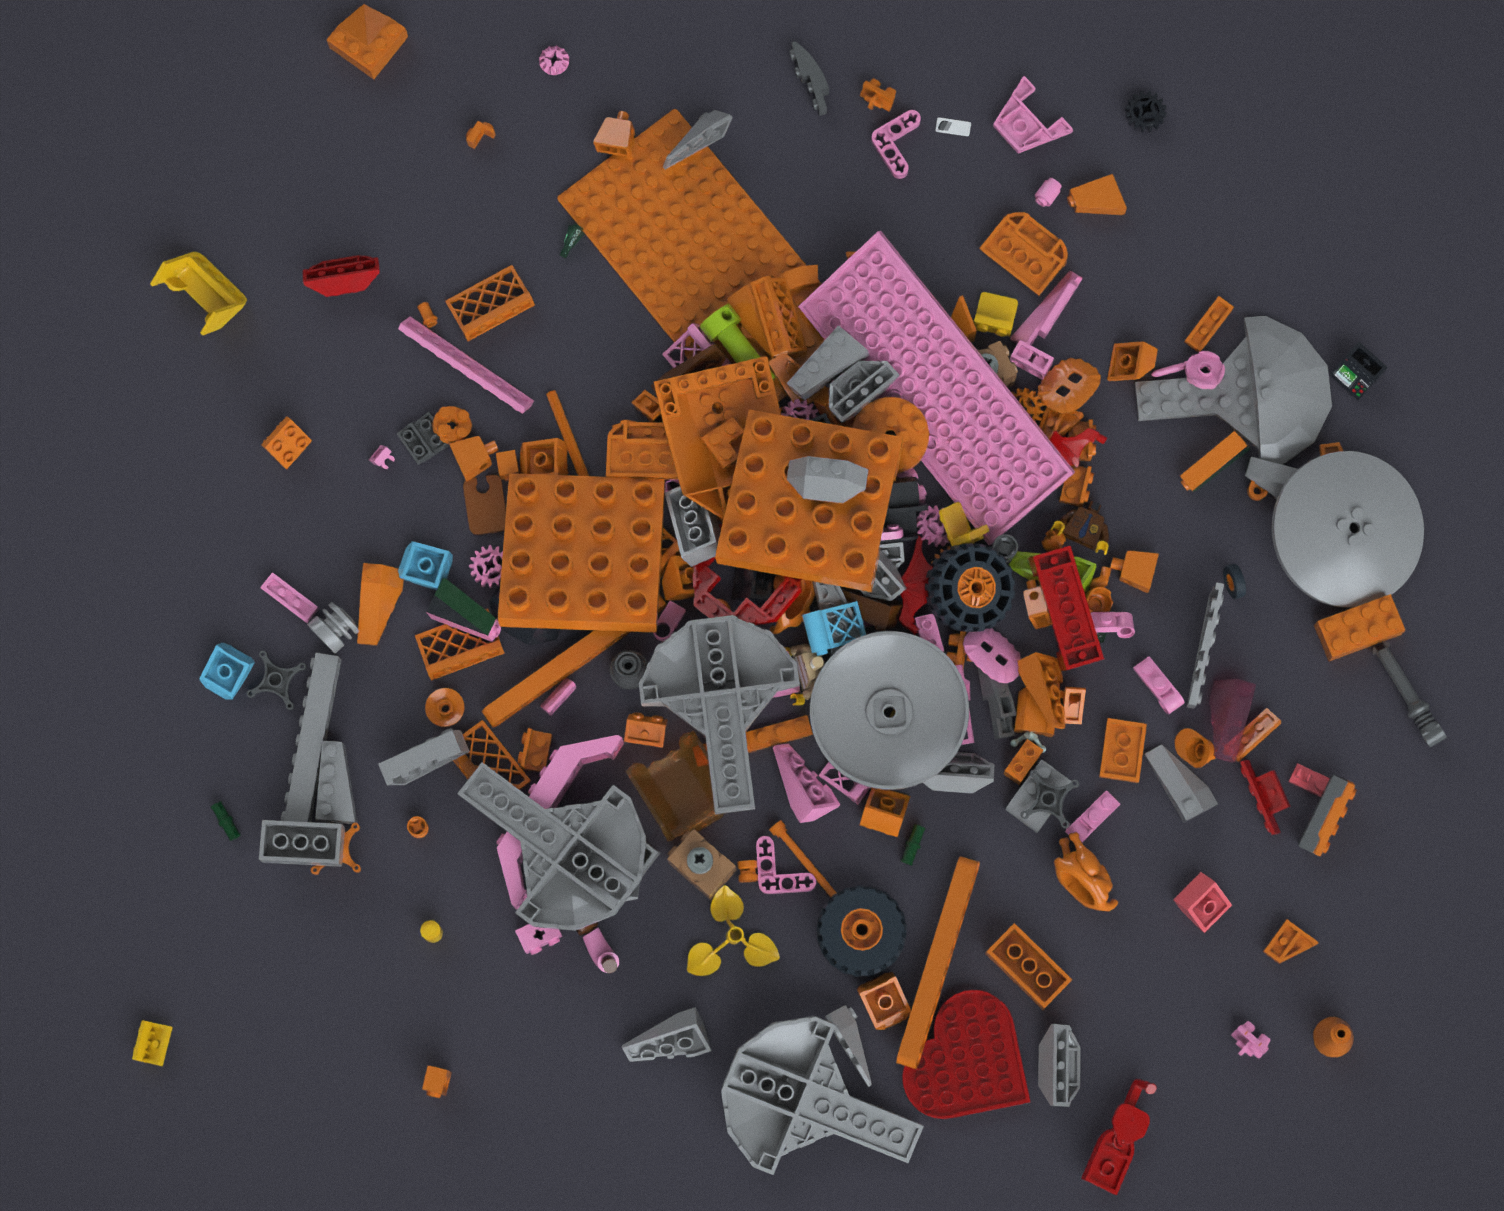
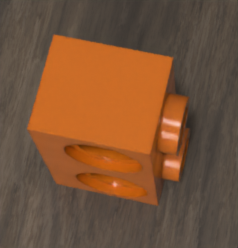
M1027 739L1005 769L1004 775L1020 786L1043 753V749Z
M427 1066L422 1090L427 1091L426 1095L440 1098L441 1095L446 1096L452 1072L446 1069Z

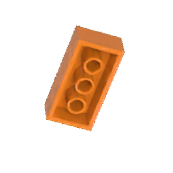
M1391 594L1319 620L1314 625L1328 661L1400 636L1406 631Z
M1015 923L985 953L1042 1010L1072 981Z

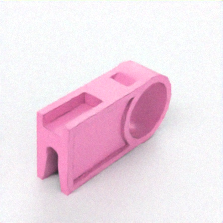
M669 601L658 619L657 626L661 624L668 625L670 633L666 637H659L656 633H653L655 638L665 641L671 637L670 635L675 631L686 610Z

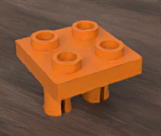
M286 416L276 426V429L266 437L267 439H264L261 446L285 469H288L312 440Z

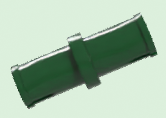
M220 801L212 805L210 808L219 821L218 825L224 829L229 841L240 837L241 834L232 821L234 818L229 816L223 802Z
M916 824L913 825L909 840L905 842L906 848L900 862L913 865L917 850L921 848L920 842L926 828Z

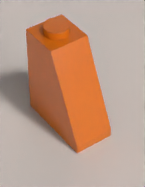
M1113 174L1072 188L1067 197L1068 204L1074 208L1075 213L1123 215L1127 209Z

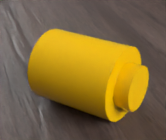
M429 920L422 924L420 932L422 937L428 942L435 943L442 938L443 930L437 922Z

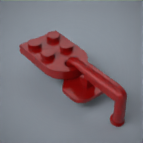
M1136 1079L1133 1081L1124 1103L1116 1108L1113 1115V1129L1106 1130L1098 1138L1081 1178L1114 1195L1118 1194L1134 1156V1142L1145 1136L1150 1124L1149 1115L1135 1107L1142 1089L1147 1094L1156 1092V1085L1145 1080Z

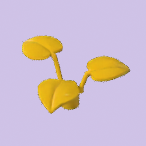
M726 885L721 887L714 895L710 911L712 917L717 922L726 920L731 929L726 933V941L715 950L707 943H698L691 948L687 961V971L690 974L706 976L718 970L721 959L716 953L728 943L737 944L741 941L747 946L744 950V958L750 965L755 967L765 966L780 958L777 947L768 936L762 933H753L749 937V941L746 942L743 930L740 927H735L730 922V920H737L742 915L744 906L741 898Z

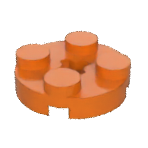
M454 406L440 408L432 422L434 433L440 437L442 442L447 444L464 440L469 436L472 428L469 413ZM454 422L456 426L454 429H451L447 423Z

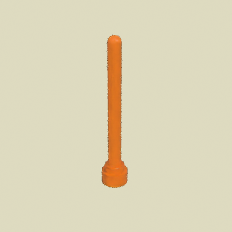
M783 821L777 822L769 831L785 842L805 868L814 875L816 881L826 893L832 897L837 892L787 834L786 825Z

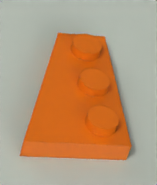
M787 354L774 356L768 361L770 369L790 401L794 403L795 400L799 399L801 404L803 400L787 384L801 368V365ZM825 386L807 398V405L829 388Z

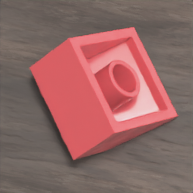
M1202 872L1173 899L1180 910L1204 933L1232 906L1217 883Z

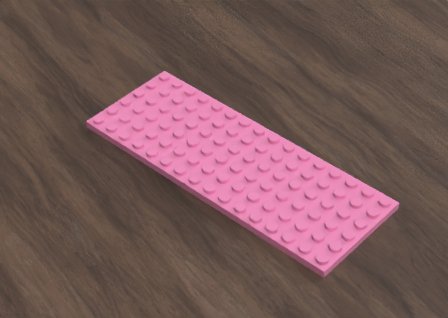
M882 231L874 234L798 306L825 340L839 325L868 350L869 356L860 361H888L900 376L877 399L884 397L901 398L914 404L922 412L929 429V442L927 451L921 461L955 503H961L967 519L975 528L987 524L990 532L984 534L983 539L989 546L993 544L998 536L1005 534L1075 473L1073 468Z

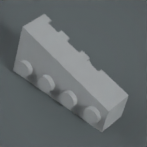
M838 325L787 384L795 394L805 401L825 387L827 383L838 378L840 374L856 362L867 358L869 352Z

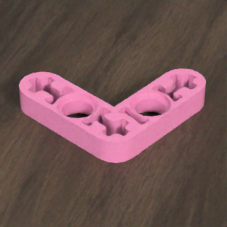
M915 110L903 113L872 133L871 142L891 174L897 179L907 176L908 164L893 141L920 125L921 116ZM909 116H911L912 118L916 117L915 123H913L912 121L908 122ZM893 125H899L901 131L893 133L890 128ZM877 135H879L880 137L884 136L883 142L885 146L883 148V144L881 143V141H876ZM891 149L895 152V156L887 158L884 154L885 151ZM896 160L900 168L904 167L902 173L900 171L896 172L897 166L894 163Z
M762 836L757 840L758 882L762 893L809 892L815 888L816 878L811 873L776 875L773 840L768 836ZM763 840H767V843L771 844L767 848L768 854L772 853V857L759 856V854L764 855L763 847H759L760 844H763ZM763 860L771 861L772 867L770 870L766 871L761 868ZM795 877H799V881H805V877H809V880L813 881V883L808 888L805 884H799L800 888L796 889ZM779 878L780 890H776V886H770V890L762 887L765 880H769L770 883H776L775 879ZM785 878H790L793 881V886L790 889H785L782 886V881Z

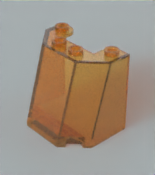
M694 730L681 735L678 742L680 748L669 752L665 758L660 761H654L648 768L642 763H635L626 771L630 781L667 841H673L678 836L683 837L687 831L692 832L693 829L699 832L721 819L725 814H715L708 752Z

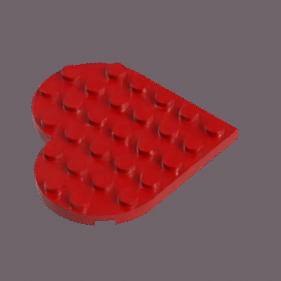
M968 990L955 994L942 1005L934 1023V1039L925 1042L917 1069L904 1066L903 1069L904 1091L911 1104L918 1111L932 1118L950 1119L1030 1103L1013 1018L1006 1005L997 997L980 990Z

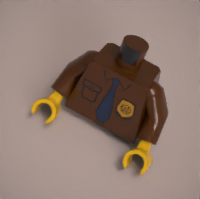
M1095 501L1090 502L1088 509L1079 507L1077 510H1071L1064 514L1058 521L1054 522L1050 529L1051 531L1057 529L1059 531L1058 536L1063 533L1066 539L1089 548L1096 553L1101 549L1104 551V555L1107 554L1109 547L1108 526L1104 523V517L1098 515L1101 505Z

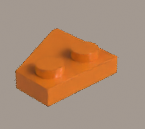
M1046 407L1039 428L1048 439H1050L1054 431H1058L1060 435L1064 436L1084 415L1078 411L1062 414Z
M1286 919L1263 952L1280 964L1317 945L1318 941Z

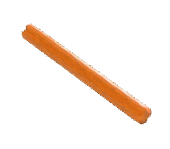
M555 390L550 391L546 395L577 475L589 476Z

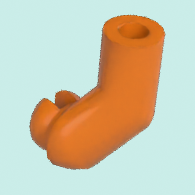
M1103 566L1100 576L1092 579L1089 589L1106 587L1111 568Z

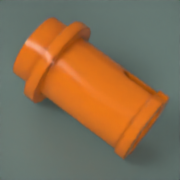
M423 302L418 305L417 308L424 320L423 324L427 328L435 326L438 318L434 316L429 303Z

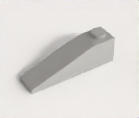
M1162 744L1144 754L1183 823L1218 805L1209 787Z
M844 1005L826 1015L825 1020L836 1024L833 1033L867 1087H870L872 1083L855 1021L857 1015L851 1007L847 1008Z
M696 1007L673 1015L622 1045V1049L630 1062L654 1060L656 1057L667 1056V1059H673L676 1055L695 1057L712 1051L704 1022Z

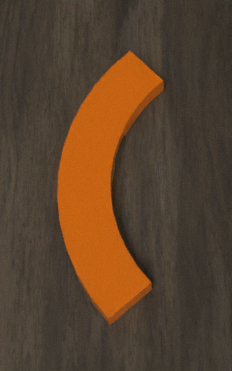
M818 265L797 267L783 272L774 278H786L790 291L805 286L818 285ZM742 325L741 332L747 340H756Z

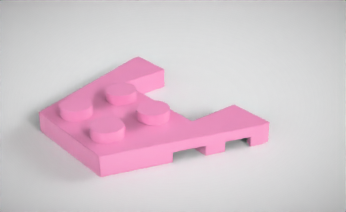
M1025 76L1022 77L1019 85L993 124V127L1018 154L1073 132V128L1063 117L1047 129L1022 101L1031 95L1036 88Z

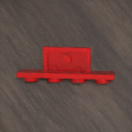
M1250 760L1241 761V772L1248 779L1250 784L1248 785L1249 791L1258 802L1256 806L1259 813L1263 814L1265 818L1264 825L1267 831L1271 832L1272 835L1281 833L1273 814L1291 806L1275 770L1256 777Z

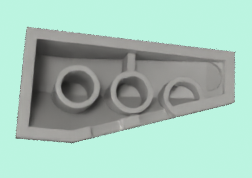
M717 110L702 114L695 125L666 157L663 168L666 170L723 138L730 125L732 116Z
M1250 457L1245 476L1254 481L1263 490H1267L1277 500L1287 480L1298 469Z

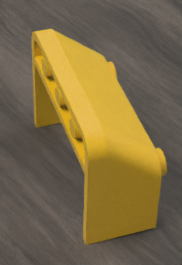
M191 252L164 261L150 283L152 287L165 283L172 291L185 290L209 313L205 317L206 324L200 332L201 335L221 329L247 302L246 296L204 255L198 252Z

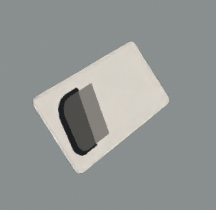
M937 118L936 132L969 136L971 122Z

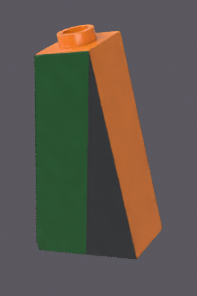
M1232 432L1180 475L1183 479L1181 484L1187 491L1190 489L1193 492L1197 491L1250 450V447L1237 432Z

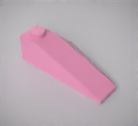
M789 743L773 747L790 807L800 823L815 821L840 806L829 786L821 784L816 778L818 776L816 772L808 770L804 765L805 761Z

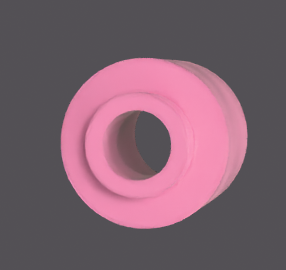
M1053 178L1045 180L1034 195L1035 201L1042 207H1049L1061 192V184Z

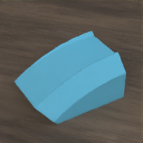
M412 541L404 551L398 569L399 578L437 590L442 579H447L453 555L449 551Z
M220 643L215 646L199 680L205 688L220 697L233 699L255 662L252 657L247 656L232 647V645Z

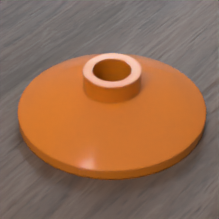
M441 688L430 694L425 704V712L428 719L440 727H450L459 722L465 709L464 701L460 694L449 688ZM443 706H449L447 712H443L442 708Z

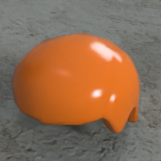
M1094 587L1087 591L1085 596L1090 613L1110 612L1113 605L1110 590L1105 587Z

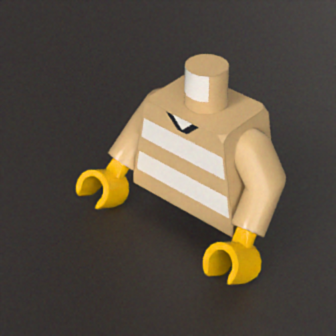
M809 644L793 646L791 649L785 647L789 655H793V659L797 662L799 680L803 694H792L790 696V699H796V702L792 705L801 706L805 703V699L809 700L811 698L814 683L825 665L822 655L817 656L816 653H812Z

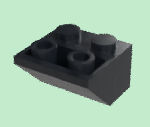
M736 567L731 600L744 601L747 597L753 603L764 604L772 594L774 574Z

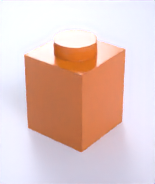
M515 450L496 453L501 480L509 481V473L520 474Z

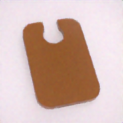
M497 475L486 476L487 483L489 484V490L486 493H479L477 491V478H472L463 484L469 529L474 535L505 530L506 506L502 481Z

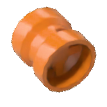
M415 816L408 821L407 830L413 837L423 838L427 835L429 826L422 817Z
M756 860L737 862L738 869L740 870L739 882L758 881Z

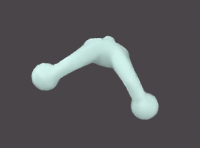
M1026 732L1018 739H1013L1010 742L1011 746L1016 747L1019 742L1028 739L1034 741L1038 747L1043 749V753L1046 751V747L1041 744L1038 736L1033 732Z

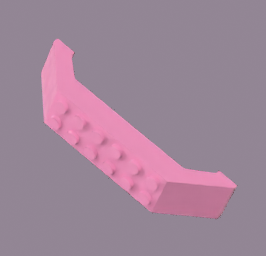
M614 735L560 746L558 750L555 749L549 758L551 760L548 767L544 766L539 774L540 780L529 789V797L544 809L557 808L582 766L607 758L614 760L624 745L622 737ZM506 832L505 835L501 834L496 844H498L497 851L511 904L517 910L527 898V890L524 886L520 866L523 862L521 842Z

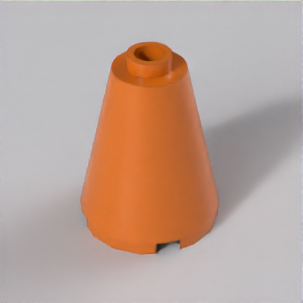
M1325 1018L1316 1025L1313 1031L1315 1047L1321 1054L1327 1057L1343 1056L1352 1047L1354 1040L1353 1031L1350 1025L1341 1018Z

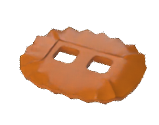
M1069 358L1061 360L1042 379L1041 384L1038 385L1037 395L1042 397L1040 401L1049 409L1062 414L1071 413L1079 409L1094 394L1100 384L1101 375L1098 373L1097 368L1082 359ZM1076 373L1082 379L1078 383H1073L1068 380L1071 374ZM1061 386L1070 390L1065 397L1056 393Z

